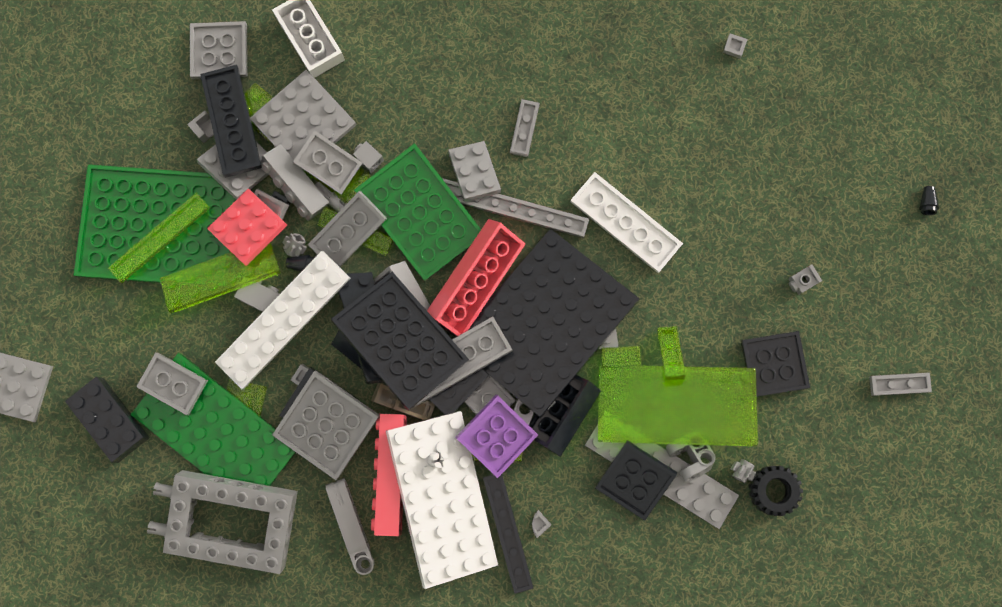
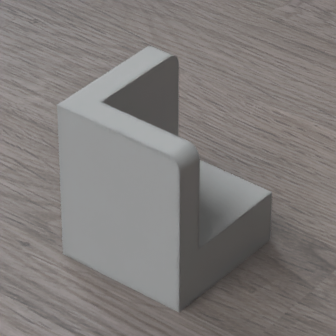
M203 111L187 124L203 143L214 135L210 116L206 111Z

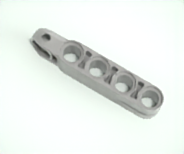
M345 478L337 480V482L325 485L353 567L357 573L367 575L374 569V559L369 543H366L367 538L362 524H359L361 521L355 505L353 506L354 501L349 487L346 488L348 484ZM363 560L370 562L369 567L366 569L361 566Z

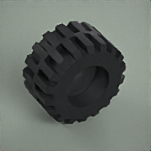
M769 466L756 472L752 484H749V489H751L749 497H752L753 500L751 502L757 506L759 511L767 515L784 516L787 513H792L794 508L797 509L799 506L797 504L798 501L802 500L800 493H803V489H800L802 483L800 480H797L798 476L792 473V470L783 466ZM772 479H779L785 487L784 498L777 503L771 502L766 495V486Z

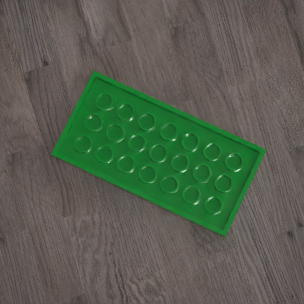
M178 353L172 361L208 380L190 414L185 415L147 393L131 415L204 474L271 486L296 452L273 436L276 430L275 427L184 355Z

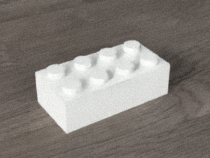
M288 0L272 9L308 72L314 78L345 61L341 50L310 0Z

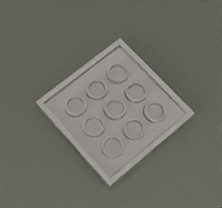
M307 70L302 72L250 117L255 126L275 147L281 144L293 159L299 154L314 130L335 144L357 125Z
M314 371L276 428L273 436L337 480L380 415L321 373Z

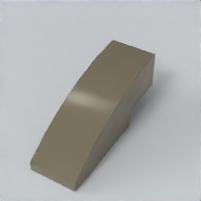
M377 383L371 399L372 402L424 421L431 418L435 407L432 402L426 400L408 411L390 389L381 383Z

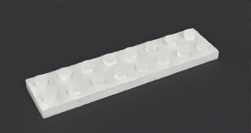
M321 251L215 363L241 389H245L351 278L324 251Z

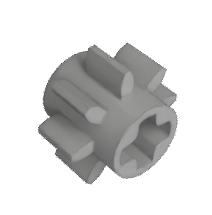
M291 233L282 242L285 253L291 257H298L307 248L304 237L298 233Z
M741 459L740 462L735 461L731 467V470L734 471L732 476L743 483H746L747 479L752 481L756 475V472L753 471L755 466L744 459Z

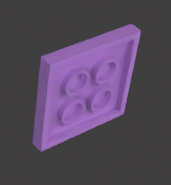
M496 394L455 438L498 478L531 444L538 434Z

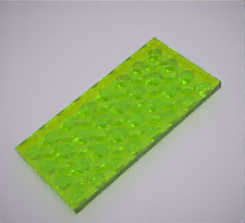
M599 365V389L601 392L598 402V442L625 443L628 440L631 443L758 445L756 368Z

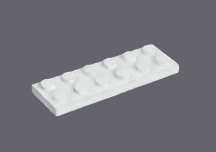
M595 172L570 201L657 273L662 270L683 244Z

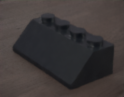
M576 375L555 400L556 403L541 418L535 414L530 421L529 426L538 434L533 441L561 457L601 390L590 381Z

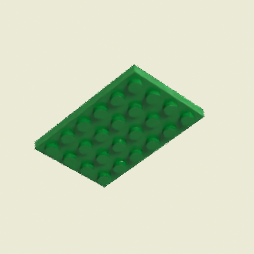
M415 143L354 189L356 193L361 191L387 218L382 227L424 281L471 246L481 231L480 227Z

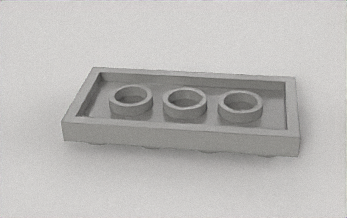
M359 191L308 245L317 255L324 251L341 267L387 218Z

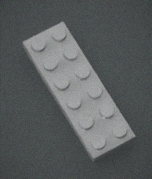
M494 317L452 339L468 357L469 361L414 407L513 351Z

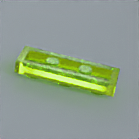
M677 326L657 328L665 380L685 379L686 373Z

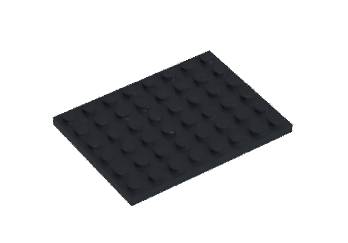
M550 229L488 300L470 327L472 329L487 319L494 317L513 350L482 369L541 418L638 303L640 298Z

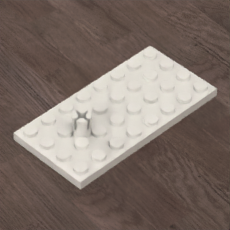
M461 411L386 431L424 589L498 565L472 454L455 438L465 427Z

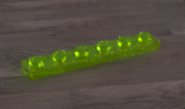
M196 192L110 265L108 269L119 282L123 283L208 211L210 207Z

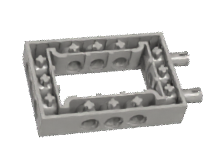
M185 470L175 475L173 486L156 482L154 486L156 491H153V495L170 497L171 499L168 522L163 524L150 521L148 525L150 529L147 530V533L164 536L163 553L280 574L284 570L298 491ZM195 499L270 512L265 545L262 543H246L240 539L237 541L224 539L223 536H208L202 532H196L190 537L191 525L194 523V519H192L194 506L197 504Z

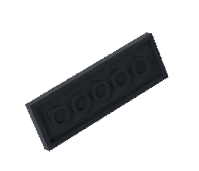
M237 64L200 74L223 176L227 178L261 169L262 165Z

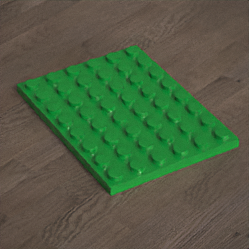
M88 165L74 276L227 288L231 251L207 228L236 199L208 173Z

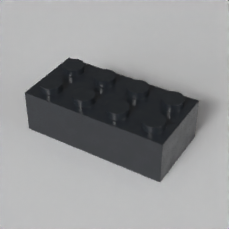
M95 377L65 401L111 462L119 463L150 438L104 378Z

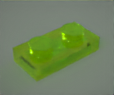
M640 346L601 348L602 368L640 366Z

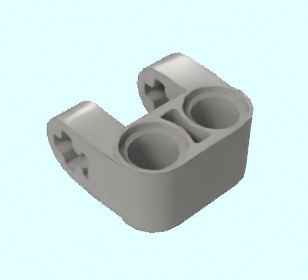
M695 432L681 437L666 446L670 457L677 456L686 451L693 464L680 473L685 482H690L709 472L715 462L714 452L700 433ZM691 442H697L699 447H694ZM701 458L708 459L710 463H703Z

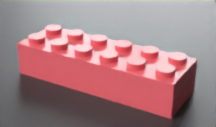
M488 219L427 312L441 327L456 337L468 331L525 246V243L502 223Z
M380 414V418L376 420V430L379 431V438L375 439V450H378V458L374 459V470H377V478L373 480V490H376V498L372 500V510H375V518L371 520V531H374L376 536H400L402 534L403 502L386 431L406 426L407 416Z

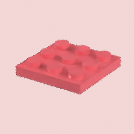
M247 189L207 229L247 266L287 224L250 189Z

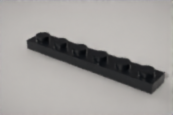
M501 474L498 478L495 475L483 477L514 594L533 589L503 475Z

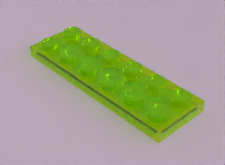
M270 242L247 266L232 252L161 277L160 282L168 311L172 314L278 275L281 272Z

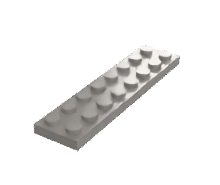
M605 412L585 446L612 462L627 440L677 472V476L663 495L720 529L739 495L706 474L690 482H685L680 473L690 464L677 456L670 457L667 450Z

